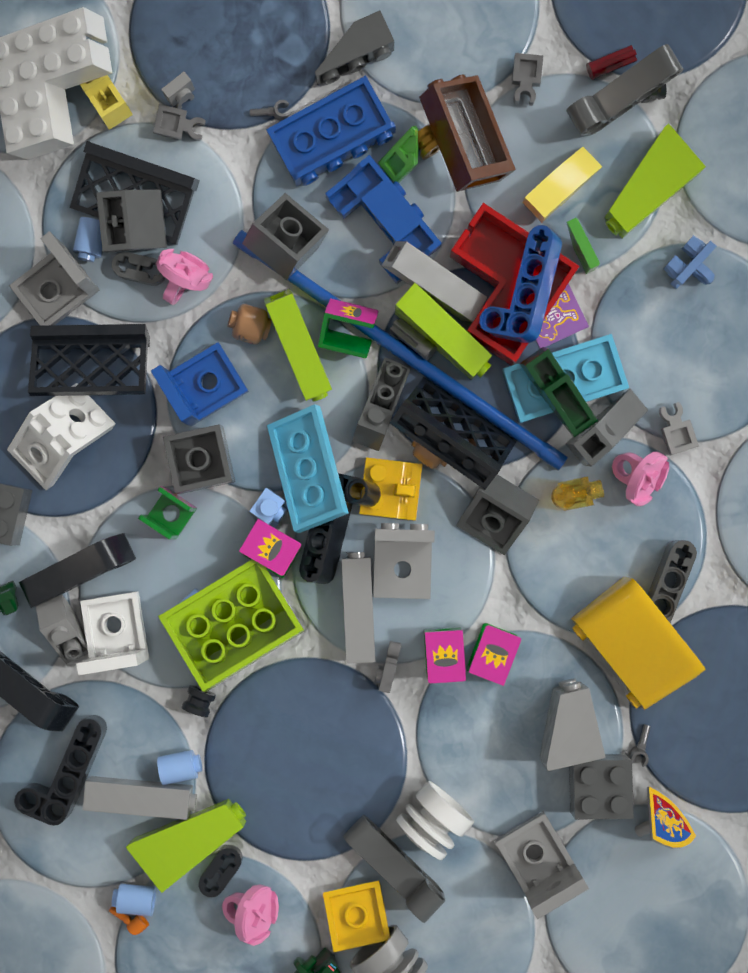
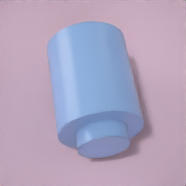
M80 217L73 252L78 254L77 258L80 260L94 262L95 258H101L103 251L100 222L97 219Z
M193 750L159 756L157 758L158 773L162 785L197 779L198 772H202L201 757L199 754L195 755Z
M121 883L119 889H114L112 907H116V913L141 916L153 915L156 901V886Z

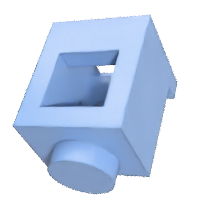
M265 488L249 512L276 528L287 513L288 507L286 500L270 489Z

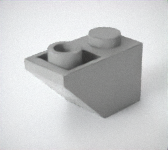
M62 594L36 606L41 633L66 664L88 654L85 633L75 611Z

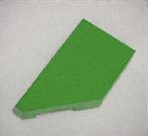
M412 126L378 162L393 182L397 181L400 183L418 164V128L416 126Z
M578 218L567 221L573 249L585 273L588 274L596 270L600 262Z

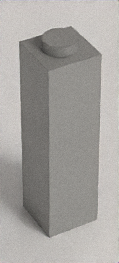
M396 241L382 264V267L410 286L416 283L438 305L460 320L473 322L487 299L485 295L407 241Z
M364 552L347 553L348 558L342 559L346 664L375 662L371 557L365 558Z
M91 776L85 781L84 811L187 820L191 811L195 812L197 794H193V785L175 783L162 785L161 782Z

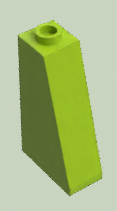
M667 124L658 135L604 217L607 220L606 226L614 235L619 234L622 239L697 177L706 167L670 124Z
M416 283L396 303L395 315L402 318L437 347V351L469 379L472 380L476 375L481 378L491 367L488 361L492 355Z
M290 288L265 298V305L305 400L312 399L315 402L327 397V392L332 390Z
M227 799L190 814L187 820L178 819L139 835L129 842L126 849L159 891L163 893L240 831L246 823L244 819L246 814L237 802L233 804Z

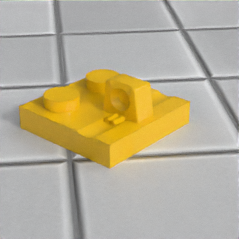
M366 457L363 479L376 483L380 488L381 497L375 506H360L359 514L416 521L422 464ZM365 487L362 489L361 498L365 494Z
M379 880L323 892L334 953L385 942L390 938Z

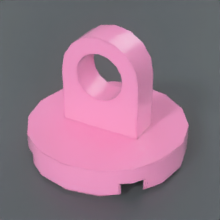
M175 249L163 250L156 262L159 272L169 280L163 294V300L171 305H175L186 289L194 291L207 289L213 278V274L208 273L210 268L205 262L185 251H181L180 254L173 253Z
M628 452L615 457L612 464L613 473L618 480L627 485L626 499L636 506H644L652 500L653 497L650 494L654 490L658 492L662 488L669 472L667 456L660 452H652L643 459L634 453ZM625 460L628 461L632 467V471L630 474L626 473L623 468V462Z
M258 884L252 886L245 894L236 892L224 899L222 904L224 916L230 923L234 924L235 933L240 941L255 946L261 944L269 937L271 931L268 929L271 923L275 924L279 909L278 897L274 891H271L272 888ZM234 903L238 905L237 910L234 908Z

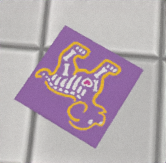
M569 283L543 321L540 335L536 339L540 349L589 327Z

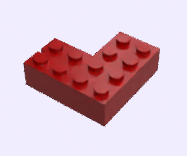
M482 203L470 221L468 228L464 230L452 248L450 258L495 287V290L467 332L485 349L512 366L516 363L528 343L495 337L484 331L479 321L481 313L488 307L510 309L529 232L485 203ZM561 253L544 319L580 267ZM542 265L535 268L533 276L541 272ZM535 293L528 296L526 300L527 305L534 301ZM501 317L494 320L493 329L500 324ZM527 321L521 324L519 328L520 334L527 329Z

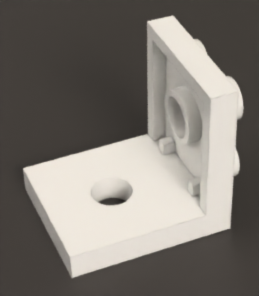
M89 395L55 396L29 412L7 450L45 490H48L56 483L75 454L111 431L116 423ZM69 415L77 416L81 422H74Z
M139 591L80 601L89 658L76 663L78 675L138 666L149 659ZM111 616H115L121 621V629L116 633L109 631L107 628V620Z

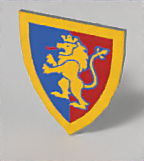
M647 787L649 820L635 827L636 834L642 837L650 833L652 841L671 849L682 848L690 844L696 837V834L679 808L659 791Z

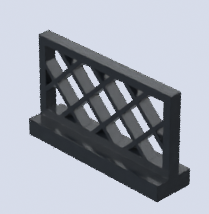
M86 141L83 151L86 154L69 208L99 218L98 211H95L98 208L97 203L89 208L79 205L82 193L91 189L97 200L96 193L98 191L95 186L107 180L110 181L114 191H119L113 177L125 172L129 175L133 185L123 190H141L139 186L149 181L154 182L157 189L161 190L162 199L169 211L164 214V219L171 216L176 225L173 236L166 235V241L178 245L194 191H197L200 180ZM92 161L101 164L106 173V176L94 182L88 173ZM108 167L113 168V169H116V170H115L114 172L110 173ZM134 176L142 178L143 180L137 182ZM161 185L170 189L163 191ZM176 190L186 193L182 206L173 210L166 195ZM180 212L179 217L177 219L175 214Z
M146 324L31 326L32 350L28 386L30 396L146 394L148 347H150V335ZM101 348H109L114 354L101 363L94 355ZM129 348H140V355L133 362H130L123 356ZM40 349H52L56 353L45 364L39 359ZM72 349H81L85 354L74 364L65 356ZM91 358L99 367L86 376L79 368ZM120 358L127 367L115 376L108 367ZM63 359L70 367L58 377L50 368ZM103 371L112 378L105 386H96L92 382ZM133 371L139 376V386H126L121 380ZM46 372L54 379L47 387H37V379ZM74 372L84 379L76 387H68L63 382Z
M424 377L402 403L390 422L392 426L484 490L499 473L503 463L516 444L515 440ZM422 389L431 394L433 398H425ZM429 406L437 407L440 414H433ZM447 408L454 410L457 415H450ZM453 423H461L463 430H456ZM470 424L477 426L480 431H473ZM477 439H484L487 447H480ZM493 440H497L506 448L496 447Z

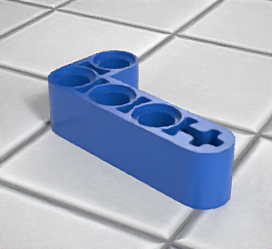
M538 225L529 232L510 309L500 307L486 308L481 313L479 321L484 331L501 339L522 343H531L539 337L562 248L561 238L549 227ZM542 265L541 272L533 276L535 268ZM535 293L534 301L527 305L526 300L528 296ZM501 317L500 324L493 329L494 320ZM527 321V329L520 334L519 328L521 324Z

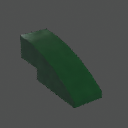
M542 347L520 363L544 400L573 437H576L598 421L568 373L562 370L548 348Z

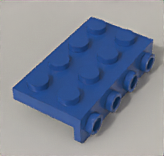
M365 75L269 127L266 131L295 185L299 186L303 183L304 186L315 182L319 178L318 175L324 171L333 172L342 167L343 161L353 157L357 159L363 156L372 145L376 143L383 145L389 142L394 137L393 134L396 133V126L388 117Z

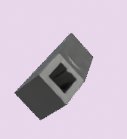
M380 10L355 21L315 71L317 85L334 83L340 78V75L349 71L351 73L358 72L366 66V63L375 59L376 61H382L392 54L391 52L394 51V39Z
M384 358L357 424L352 442L376 451L380 450L411 367Z
M629 388L596 417L598 420L596 423L576 437H572L566 445L582 465L592 467L616 446L648 409Z

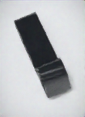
M338 473L349 514L308 530L299 567L300 576L303 580L317 584H328L334 579L352 505L375 506L381 497L380 488L376 483ZM365 487V494L361 498V491ZM326 537V545L323 548V540Z
M125 533L96 542L25 578L19 584L30 608H34L108 571L124 566L136 560V557Z
M0 651V697L39 728L47 731H64L78 710L79 705L62 693L51 692Z
M91 715L79 722L50 788L39 783H30L18 791L14 803L19 812L52 826L61 824L70 816L107 731V724L102 717ZM93 724V730L96 733L93 734L87 742L83 741L88 737V734L90 732V729L87 728V726ZM75 750H81L85 753V763L76 761L74 757ZM67 776L73 779L74 789H67L64 786L63 777ZM26 792H31L35 795L37 800L35 805L27 802L25 798ZM53 803L59 804L62 807V816L53 813L51 808Z

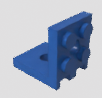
M219 342L171 371H168L162 365L151 370L181 422L190 427L249 392ZM207 374H214L217 377V385L213 389H205L202 386V379Z

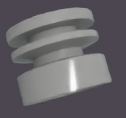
M397 925L389 926L390 938L387 941L361 947L350 962V968L354 973H426L428 968L427 962L423 958H418L419 954L416 949L411 948L405 951L408 939Z

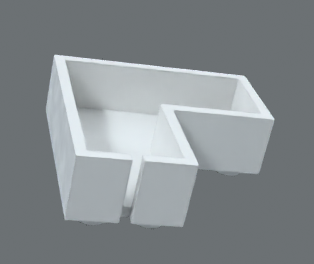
M82 7L0 37V115L7 154L28 160L74 145L65 89L112 74L109 48L97 43H107L104 18Z

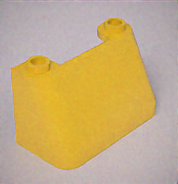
M622 577L571 618L575 624L572 627L573 631L582 641L587 638L626 685L629 693L625 696L636 709L639 707L644 710L706 670L701 661L633 578Z

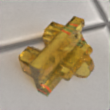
M588 476L560 482L551 494L553 504L564 511L594 505L593 499L604 497L601 480L589 482Z

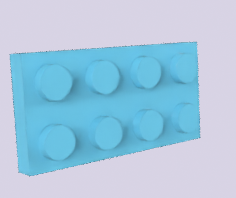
M612 334L552 353L562 370L568 373L586 402L629 388ZM520 363L502 369L519 424L554 413Z
M314 404L267 425L294 532L301 533L349 514L321 407Z

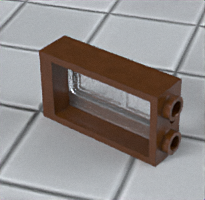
M462 74L450 81L444 82L443 79H437L427 85L428 89L419 96V99L457 192L500 182L516 170L478 75L466 77L465 74Z

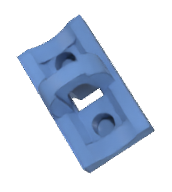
M693 235L681 248L692 260L686 265L675 255L663 268L673 279L670 284L677 289L691 274L705 285L711 284L715 275L702 262L717 246L712 241L705 244Z

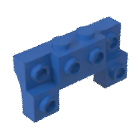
M370 155L359 162L349 174L325 193L327 200L343 219L359 206H362L393 245L396 241H407L427 256H431L442 246L441 241L423 221L424 214L415 203L409 204L404 197L406 192L397 181L392 183ZM389 252L379 259V263L381 266L385 261L386 257L388 256ZM384 268L396 284L402 281Z

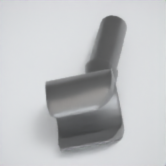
M279 100L274 107L250 109V116L268 115L274 116L278 121H282L289 117V113L281 114L277 109L281 107L287 108L289 103L286 100Z
M644 724L638 745L630 750L629 756L632 759V764L634 763L635 756L642 754L641 765L642 767L647 765L649 758L645 748L651 726Z

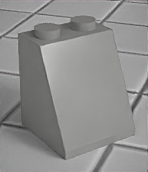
M576 679L560 681L559 687L552 689L540 751V760L547 771L606 758L590 689L582 682H576Z

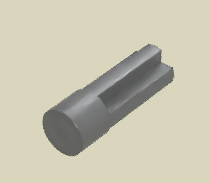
M402 318L396 319L390 328L394 335L425 360H429L437 350L433 343Z

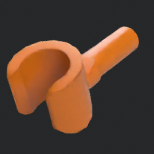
M116 907L109 909L110 913L126 924L127 930L132 935L140 934L149 926V922L144 916L136 915L132 919L129 915L116 913Z

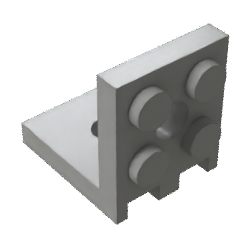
M49 231L40 239L51 253L9 285L39 325H56L100 291L82 266L71 255L67 247ZM49 284H55L57 287L56 296L46 299L43 295L44 288Z
M381 523V529H375L373 598L430 599L432 542H434L435 531L428 530V524H410V530H399V524ZM400 561L409 563L411 567L410 574L405 578L398 577L394 572L395 565Z
M544 811L494 840L523 889L537 920L589 889ZM534 844L539 845L542 848L540 857L537 859L528 858L526 856L527 848Z

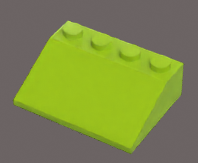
M253 559L158 616L203 692L209 691L304 632L303 627L267 568Z

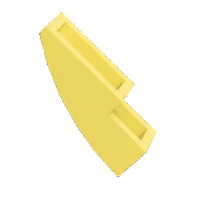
M108 75L80 84L109 130L133 115Z
M582 147L525 196L522 203L543 223L558 207L562 206L591 179L602 166Z

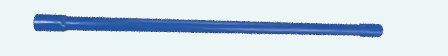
M241 230L235 237L233 245L272 269L242 244L247 233ZM298 270L287 280L326 308L330 298L341 301ZM351 324L529 448L540 459L559 471L568 457L549 443L543 442L377 325H374V328Z

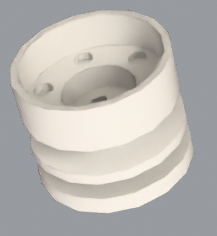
M428 781L416 794V798L423 808L420 810L416 806L408 804L406 811L411 817L400 813L396 821L417 847L438 860H443L447 853L442 845L448 849H452L455 846L447 833L451 831L455 835L462 837L474 824V820L450 795L433 782Z

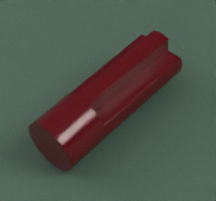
M632 45L587 63L586 68L589 77L593 80L636 62V50H633Z

